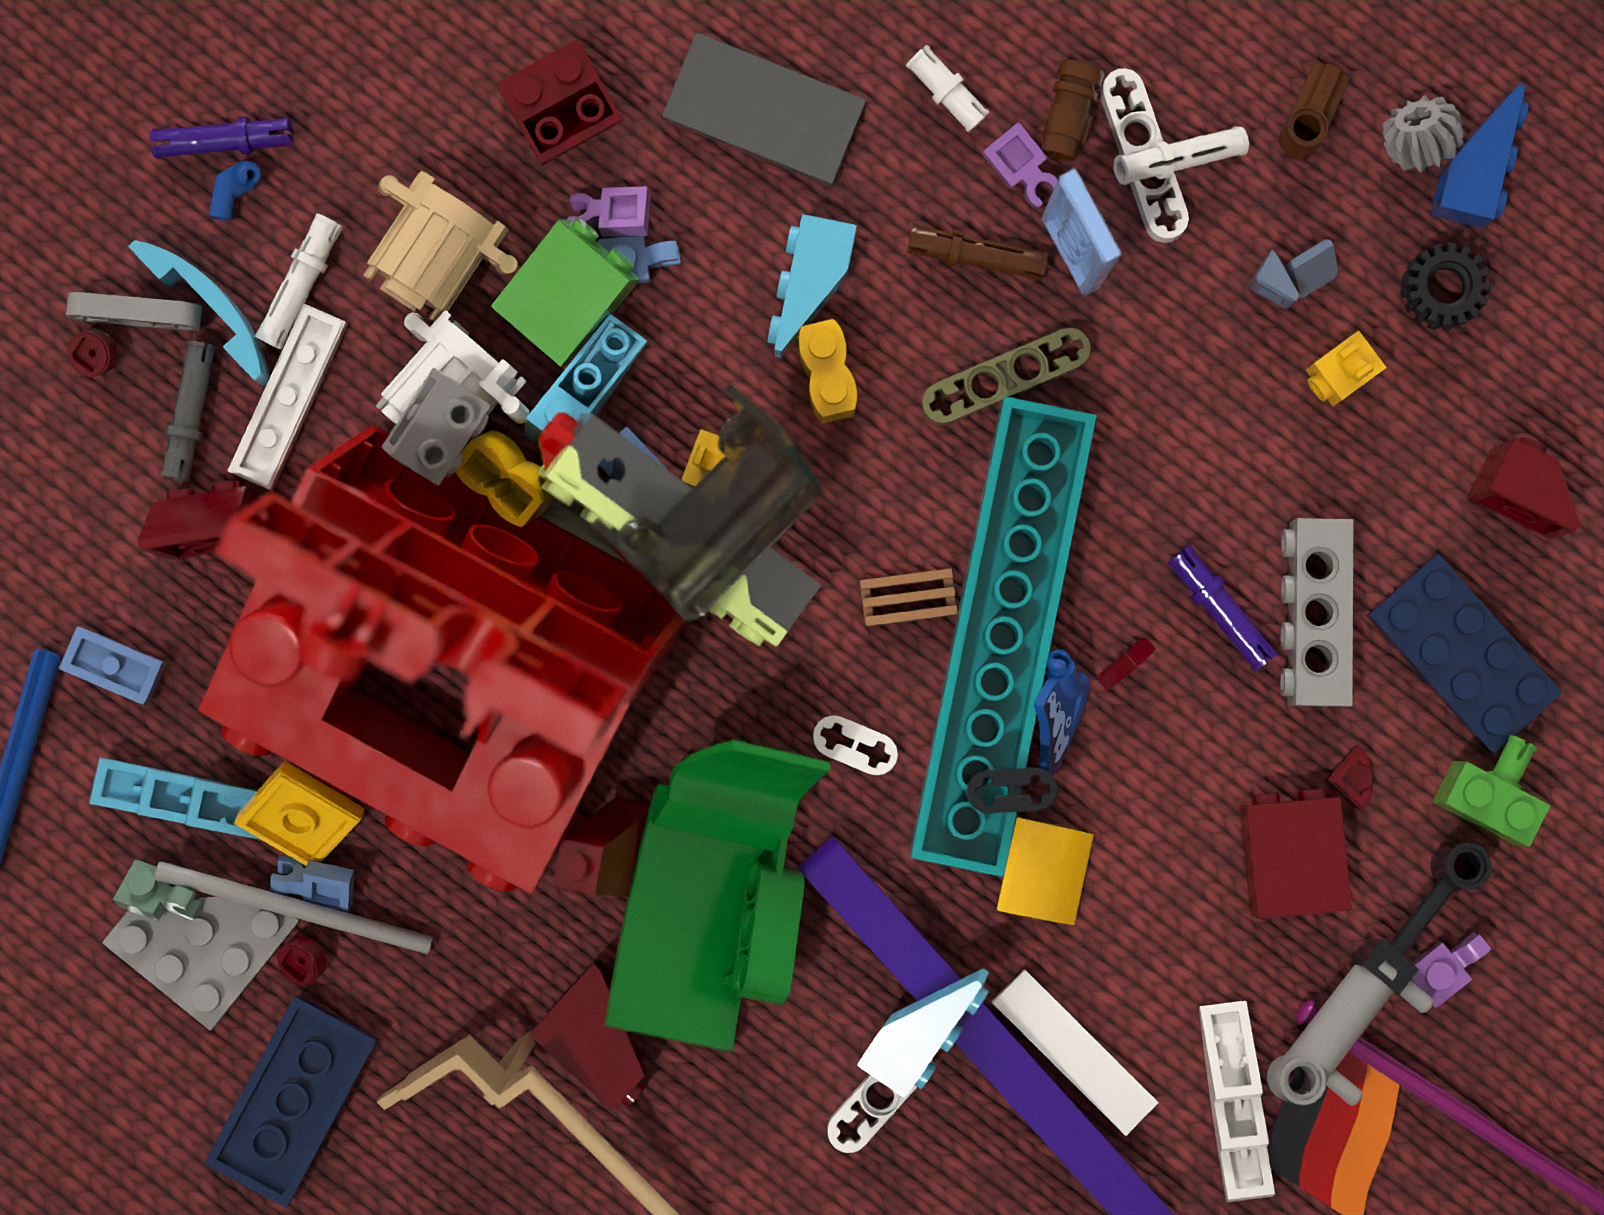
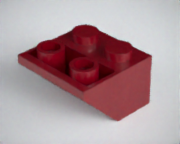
M578 39L496 83L503 100L541 166L623 122Z

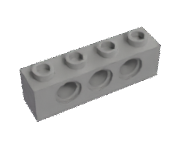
M1297 518L1289 522V529H1284L1281 537L1282 556L1289 557L1288 576H1283L1281 581L1282 603H1288V622H1282L1280 634L1282 650H1288V668H1282L1280 675L1281 695L1288 696L1287 706L1350 707L1352 706L1353 519ZM1312 554L1321 557L1326 564V573L1320 580L1312 578L1306 571V560ZM1311 600L1321 603L1325 608L1326 617L1320 626L1311 624L1306 618L1305 609ZM1311 647L1319 648L1325 655V666L1318 673L1311 671L1305 663L1306 652Z

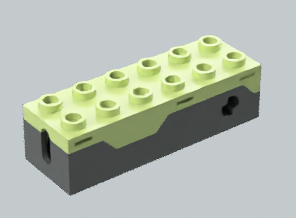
M558 412L538 437L543 465L537 474L546 480L541 487L569 507L573 501L584 508L579 516L607 535L612 529L622 536L617 542L619 546L645 563L650 558L654 559L659 563L655 569L657 574L683 591L688 586L696 590L697 592L692 597L695 602L721 619L727 613L733 618L729 627L760 647L765 640L777 647L821 587L818 582L595 415L581 413L575 420L566 412ZM601 460L612 461L613 472L609 478L598 476L597 467Z

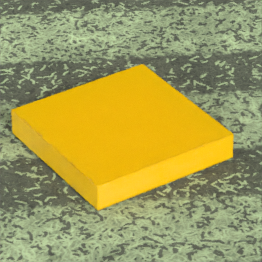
M284 761L238 812L234 824L306 866L308 860L321 863L362 819L365 808Z

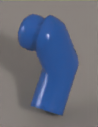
M240 161L216 176L209 211L210 218L227 222L232 221L235 199L254 189L262 178L261 170L255 163Z

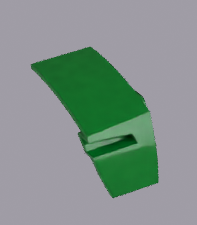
M732 740L691 754L672 768L669 786L657 785L650 804L624 914L609 992L605 1027L732 1052L741 997L778 1005L785 1003L792 983L804 892L803 873L784 868L787 840L794 827L796 809L800 799L819 779L829 772L830 762Z

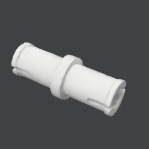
M928 45L924 46L906 64V67L911 69L934 94L931 99L937 105L942 103L966 128L965 130L968 133L990 113L962 84L964 78L959 73L953 75L930 50Z

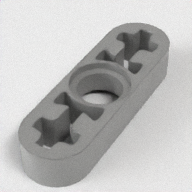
M69 292L66 307V317L74 320L184 331L200 330L202 306L189 302L84 292Z

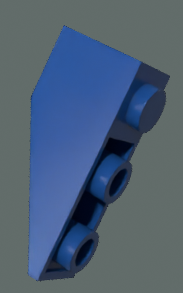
M1519 84L1506 96L1455 154V158L1451 159L1440 171L1430 216L1484 228L1495 217L1499 218L1502 215L1508 195L1507 190L1502 189L1505 173H1511L1518 154V146L1512 145L1515 131L1522 128L1528 112L1529 104L1523 101L1525 85Z

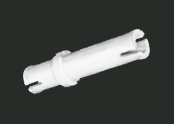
M1236 126L1232 129L1172 144H1167L1164 141L1152 143L1147 150L1116 156L1114 159L1115 176L1119 183L1124 185L1154 176L1158 179H1165L1171 177L1174 171L1237 155H1246L1249 149L1248 135L1243 127Z
M316 213L310 230L299 250L294 249L291 255L294 260L263 323H261L254 337L282 350L314 282H316L320 273H325L328 267L325 262L340 232L344 228L342 225Z

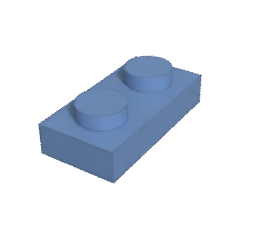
M77 626L59 669L142 705H149L167 663L84 627Z

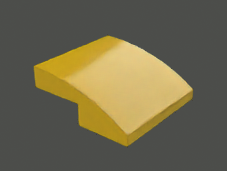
M1017 817L997 910L1074 925L1094 834Z

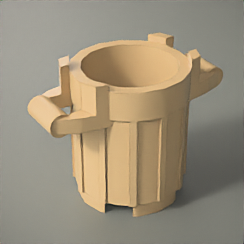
M423 171L418 173L409 188L400 184L394 176L387 175L378 184L379 192L384 196L392 197L404 207L368 260L367 264L369 267L363 275L369 281L373 279L376 272L386 279L380 287L383 292L414 312L416 309L421 310L424 304L431 307L433 311L427 319L435 322L445 310L449 311L482 259L495 266L496 270L501 274H509L516 270L517 260L497 248L508 231L505 225L499 221L495 225L471 207L432 184L435 178Z

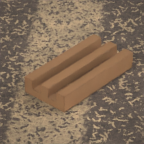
M952 568L860 580L865 627L957 615ZM943 580L944 588L878 597H871L870 589ZM945 598L946 601L945 607L873 616L872 607Z

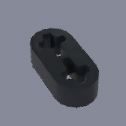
M1044 769L984 770L970 777L966 784L965 794L969 804L979 812L1039 811L1046 809L1053 803L1057 795V785L1053 776ZM1036 775L1038 776L1039 783L1047 784L1048 792L1040 795L1039 803H1032L1031 796L1015 795L1014 786L1030 784L1031 776ZM983 778H991L993 786H1008V795L994 796L992 798V805L986 806L984 805L983 798L975 797L974 788L982 786Z

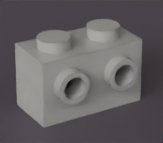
M433 367L382 445V448L391 457L439 486L444 477H451L458 469L463 457L460 452L469 438L477 437L484 429L488 421V414L486 412L491 405Z

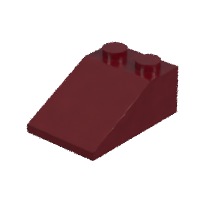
M226 481L213 484V492L195 495V490L192 488L167 492V500L155 501L150 508L138 538L139 550L172 561L215 554L230 519L257 501L255 491L246 486L241 487L240 481Z

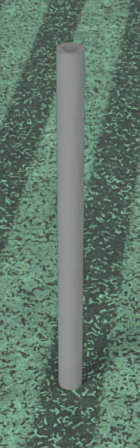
M161 861L158 863L154 876L155 880L425 954L429 953L433 936Z

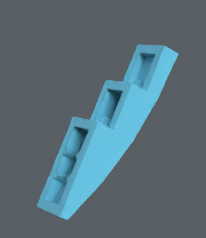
M99 757L89 804L184 823L187 826L259 839L234 824L238 812L258 790Z

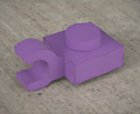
M1474 931L1463 938L1450 951L1442 942L1438 941L1412 962L1419 970L1411 981L1433 999V1007L1438 1008L1473 980L1464 968L1482 958L1491 948L1481 935H1476Z

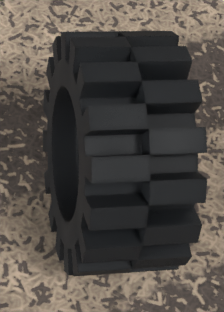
M1448 242L1444 246H1441L1439 243L1433 245L1428 250H1424L1406 267L1408 270L1402 275L1401 283H1404V288L1400 290L1401 299L1406 298L1408 302L1404 306L1407 313L1413 311L1416 314V317L1413 319L1418 324L1426 322L1428 323L1427 328L1432 330L1438 327H1442L1443 331L1451 330L1473 319L1480 313L1479 310L1486 306L1489 299L1486 297V294L1491 291L1492 284L1486 283V277L1490 275L1488 267L1482 269L1479 263L1483 261V258L1479 254L1474 257L1469 254L1472 248L1466 245L1456 248V243ZM1449 270L1459 277L1462 284V293L1456 302L1444 304L1433 298L1429 291V280L1434 272Z

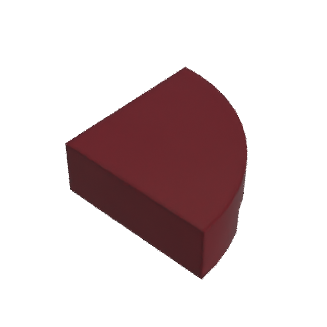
M1141 637L1122 656L1098 674L1097 680L1108 691L1138 668L1156 648L1147 637L1144 639Z
M1355 745L1325 778L1326 782L1359 811L1364 810L1372 796L1371 764L1363 749L1359 745Z

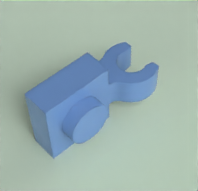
M645 236L614 237L598 240V243L608 252L616 249L633 263L634 267L631 271L640 278L637 284L651 282L649 268L681 264L679 246L676 241L660 242L646 247Z
M279 856L278 873L286 875L272 873L271 891L283 895L303 896V901L349 913L353 903V869L309 860L306 868H304L300 862L290 856Z

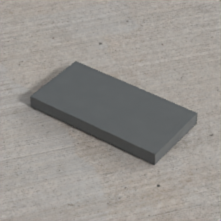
M696 32L662 114V120L832 187L865 107L866 99Z

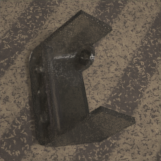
M731 383L724 389V392L739 413L728 419L720 429L718 449L724 458L658 525L648 517L630 520L621 527L617 535L599 518L591 524L616 554L685 621H693L704 615L812 505L820 488L819 481L784 429Z

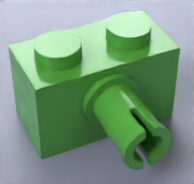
M1510 735L1493 772H1486L1467 761H1453L1432 803L1514 846L1530 847L1551 806L1522 791V787L1519 785L1533 754L1536 753L1538 748L1531 743L1524 744L1525 740Z

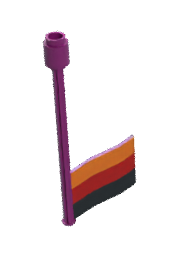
M1314 1001L1304 1002L1297 1010L1296 1022L1298 1025L1303 1023L1301 1033L1319 1011L1314 1007ZM1359 1037L1335 1068L1362 1091L1363 1096L1356 1105L1350 1106L1326 1086L1323 1095L1316 1102L1308 1105L1294 1104L1282 1100L1272 1124L1267 1148L1270 1168L1342 1215H1364L1368 1190L1391 1134L1399 1087L1401 1085L1600 1215H1604L1603 1193L1362 1037ZM1300 1067L1294 1068L1289 1082V1087L1293 1092L1298 1091L1304 1084L1305 1076Z

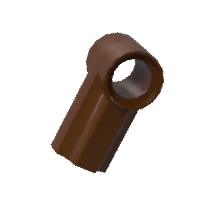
M1314 62L1288 120L1279 136L1280 148L1290 158L1303 160L1311 157L1327 136L1331 120L1350 80L1343 73L1342 69L1328 63L1319 64ZM1293 127H1307L1312 132L1314 140H1301L1294 133Z

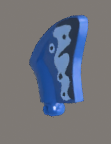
M1053 650L1049 653L1045 670L1047 681L1033 704L1040 727V769H1044L1052 776L1056 773L1068 750L1084 710L1090 688L1088 677L1082 672H1077L1075 663L1064 650Z

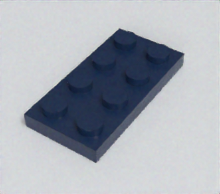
M1439 554L1431 557L1366 615L1488 754H1495L1508 742L1510 735L1515 736L1562 694V691Z
M295 995L204 1164L287 1208L296 1195L379 1038L309 1000Z

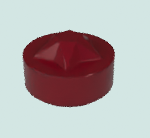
M89 329L76 334L71 339L68 346L69 361L73 368L81 375L96 377L109 372L116 364L118 356L117 347L114 340L106 332L100 329Z
M297 936L279 950L278 965L288 980L297 985L305 986L313 983L324 973L326 957L316 942L307 937Z

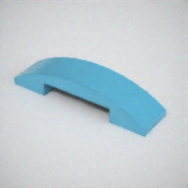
M134 240L128 247L160 281L171 288L183 277L236 333L223 348L254 381L264 387L270 379L264 352L258 338L254 337L255 332L250 323L231 298L217 284L179 256L152 244Z

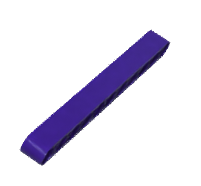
M833 836L826 840L797 867L917 1001L961 980L956 972ZM983 1002L973 1015L966 1010L956 1023L963 1030L956 1039L955 1044L1110 1215H1174Z

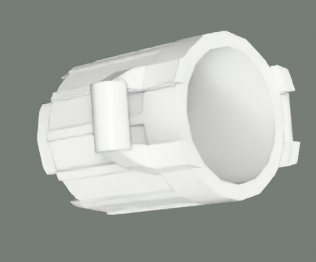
M446 310L432 325L415 312L409 313L405 317L404 324L406 328L419 340L426 341V343L381 393L383 397L375 405L390 420L397 424L434 367L490 404L491 406L486 412L487 414L499 404L502 410L514 422L519 424L526 422V418L530 414L529 410L515 397V394L527 381L522 377L516 380L514 376L518 372L504 359L498 363L468 337L470 333L456 321L451 323L448 320L451 314Z

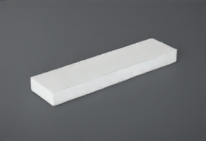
M303 304L228 472L271 491L274 490L347 329L348 324L345 321Z
M1025 969L991 1001L1125 1136L1159 1103Z

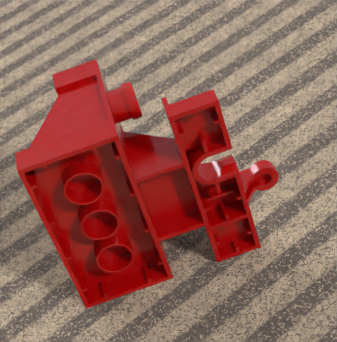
M371 425L306 468L291 503L270 492L230 519L215 554L241 567L242 571L254 578L256 582L240 618L231 632L230 640L198 711L223 724L221 728L223 738L236 749L257 756H265L273 752L303 768L306 774L351 800L355 797L386 814V826L400 839L418 846H431L437 842L468 859L467 868L469 872L482 884L505 892L514 891L519 887L532 894L557 860L561 839L572 831L580 814L575 810L629 705L674 647L696 602L541 516L523 527L511 524L494 510L486 495L479 494L466 486L457 476L456 472L449 478L444 477L439 486L391 457L382 448L389 433ZM372 661L409 682L426 672L434 664L451 666L471 676L465 689V709L470 717L461 733L462 736L466 737L480 722L477 742L471 754L353 690L368 662Z

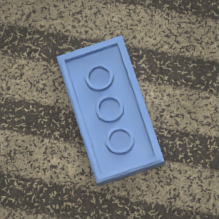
M1073 169L1059 177L1041 220L1082 295L1087 296L1101 287L1121 256V253L1077 171Z

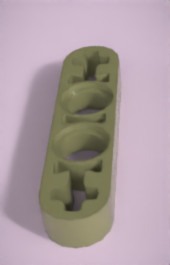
M1070 327L1061 329L930 386L924 393L921 403L922 413L934 425H949L1001 403L1004 396L1013 398L1076 371L1084 365L1090 355L1089 339L1079 329ZM1067 338L1070 344L1078 342L1081 349L1075 354L1076 361L1071 362L1068 356L1057 358L1051 363L1057 370L1049 372L1047 358L1039 348L1047 346V354L1049 355L1061 348L1062 339ZM1020 356H1032L1039 363V374L1033 380H1022L1015 374L1014 362ZM978 374H990L997 381V392L991 398H980L972 391V380ZM963 382L965 397L973 406L964 408V401L961 399L950 405V414L944 416L940 410H931L930 405L935 402V393L941 392L944 398H949L959 392V389L954 384Z

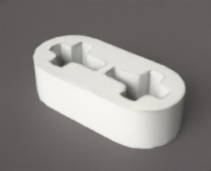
M835 715L820 720L814 728V745L819 752L827 757L872 775L885 774L896 764L898 756L896 745L892 739L884 734ZM834 723L842 725L841 734L854 740L852 748L836 744L833 750L827 749L825 747L826 739L820 736L823 727L831 729ZM877 741L883 742L885 744L884 752L890 755L888 762H879L876 768L870 767L868 765L869 757L856 751L859 742L869 747H874Z

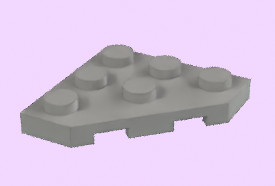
M217 896L195 898L202 902V906L194 920L184 918L166 909L159 922L127 911L102 943L210 1031L216 1028L302 921L301 919Z

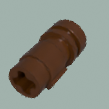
M1061 60L1056 75L1060 81H1056L1052 89L1056 95L1053 104L1050 106L1043 131L1044 137L1040 147L1045 155L1059 160L1074 161L1079 145H1085L1093 118L1088 114L1091 104L1097 102L1099 94L1095 90L1101 88L1105 74L1100 68L1080 61Z

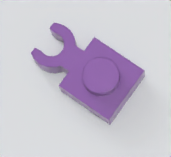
M1019 122L981 152L1009 189L1019 181L1022 182L1025 186V199L1034 208H1038L1043 204L1035 193L1037 184L1045 183L1053 192L1058 182L1054 175L1042 173L1037 167L1047 157Z
M647 186L602 188L600 200H593L587 194H574L570 196L573 210H585L586 212L581 216H571L568 219L575 222L579 218L592 228L599 226L602 237L647 236L651 195Z

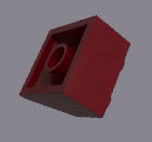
M1521 437L1520 440L1513 439L1490 449L1467 499L1547 539L1576 532L1580 524L1558 459L1546 454V446L1533 439Z

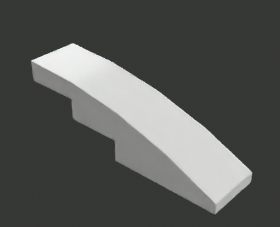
M1238 1001L1200 1006L1199 1013L1204 1057L1226 1202L1273 1197L1275 1190L1267 1151L1269 1140L1261 1102L1263 1091L1247 1002Z

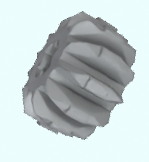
M1424 95L1419 101L1414 103L1407 100L1406 106L1402 109L1391 110V118L1383 122V136L1387 155L1391 157L1392 162L1398 163L1403 171L1416 167L1421 173L1427 166L1434 165L1440 168V162L1443 159L1455 158V149L1464 144V133L1460 114L1456 111L1454 104H1447L1443 96L1430 101Z

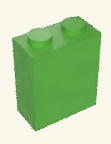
M579 218L575 222L571 219L558 220L491 305L495 311L560 367L569 365L608 315H612L640 280L631 271L634 267L633 263L616 249L608 252L596 241L599 234Z

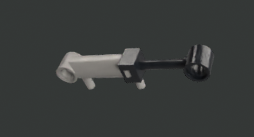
M1449 843L1435 851L1431 859L1430 869L1436 883L1389 944L1383 939L1368 938L1348 963L1352 966V969L1287 1053L1279 1056L1271 1063L1267 1072V1082L1269 1089L1276 1097L1294 1104L1308 1105L1316 1102L1323 1095L1327 1086L1350 1106L1356 1105L1363 1096L1362 1091L1335 1068L1392 995H1400L1420 1013H1426L1433 1006V999L1411 981L1419 969L1407 960L1404 955L1453 892L1459 893L1460 890L1476 889L1487 882L1491 874L1492 864L1488 853L1482 847L1475 843ZM1458 855H1462L1468 865L1467 872L1462 878L1458 877L1454 870V861ZM1300 1067L1305 1076L1304 1084L1298 1091L1293 1092L1289 1087L1288 1077L1294 1068Z

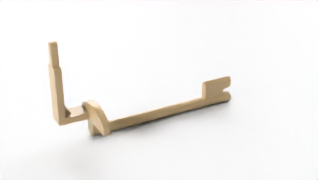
M530 1032L520 1037L499 1063L471 1035H468L409 1073L404 1081L383 1093L376 1101L386 1110L401 1099L404 1101L453 1070H462L483 1092V1097L491 1105L495 1104L498 1108L506 1105L529 1089L652 1215H679L533 1066L519 1071L537 1042L529 1034Z

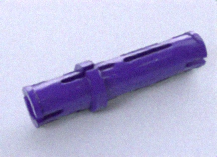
M248 117L238 118L236 123L152 129L150 141H170V144L151 146L154 157L161 159L162 157L235 150H240L241 154H252L254 149L293 147L294 135H274L276 131L293 130L290 117L252 122Z
M1191 545L1186 546L1176 554V557H1172L1167 562L1168 566L1172 567L1193 593L1190 597L1195 605L1201 603L1250 664L1253 671L1260 669L1269 662L1267 659H1273L1277 655V651L1270 646L1222 585L1225 581L1222 577L1212 574Z

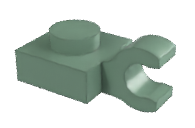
M135 859L113 898L117 906L158 922L165 909L184 918L194 920L202 906L201 901L193 899L195 892L181 886L155 880L154 876L157 867Z

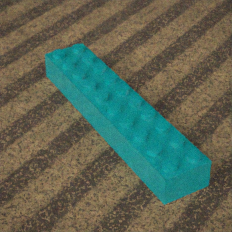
M1004 396L1000 404L908 855L910 858L1004 877L1017 812H979L967 801L965 794L966 784L970 777L980 771L1026 768L1036 719V711L1033 704L1042 689L1097 415ZM983 778L982 786L974 788L975 797L983 798L984 805H992V798L994 796L1008 795V786H993L991 778ZM1022 785L1014 786L1015 795L1021 794Z

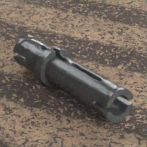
M186 342L187 348L172 423L166 426L164 434L169 438L163 468L160 472V477L172 478V480L179 482H190L196 443H201L203 433L199 431L214 353L217 349L214 345L207 344L206 347L203 342Z

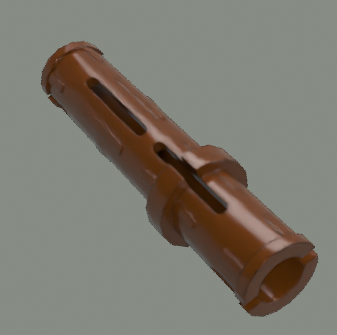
M917 224L912 225L907 248L908 254L947 261L946 265L956 267L957 263L971 265L1001 273L1019 275L1041 282L1048 260V252L1030 250L1019 246L963 235V230L954 229L952 233Z

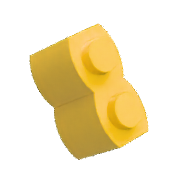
M834 319L801 326L799 333V356L806 374L810 377L809 397L815 416L822 424L854 417L857 403V388L851 372L845 366L846 342L841 328Z
M490 430L472 439L461 452L463 457L458 469L455 471L457 476L473 491L486 495L494 510L511 524L519 527L525 526L541 516L555 499L541 488L546 481L537 474L541 466L526 461L520 448L506 435Z

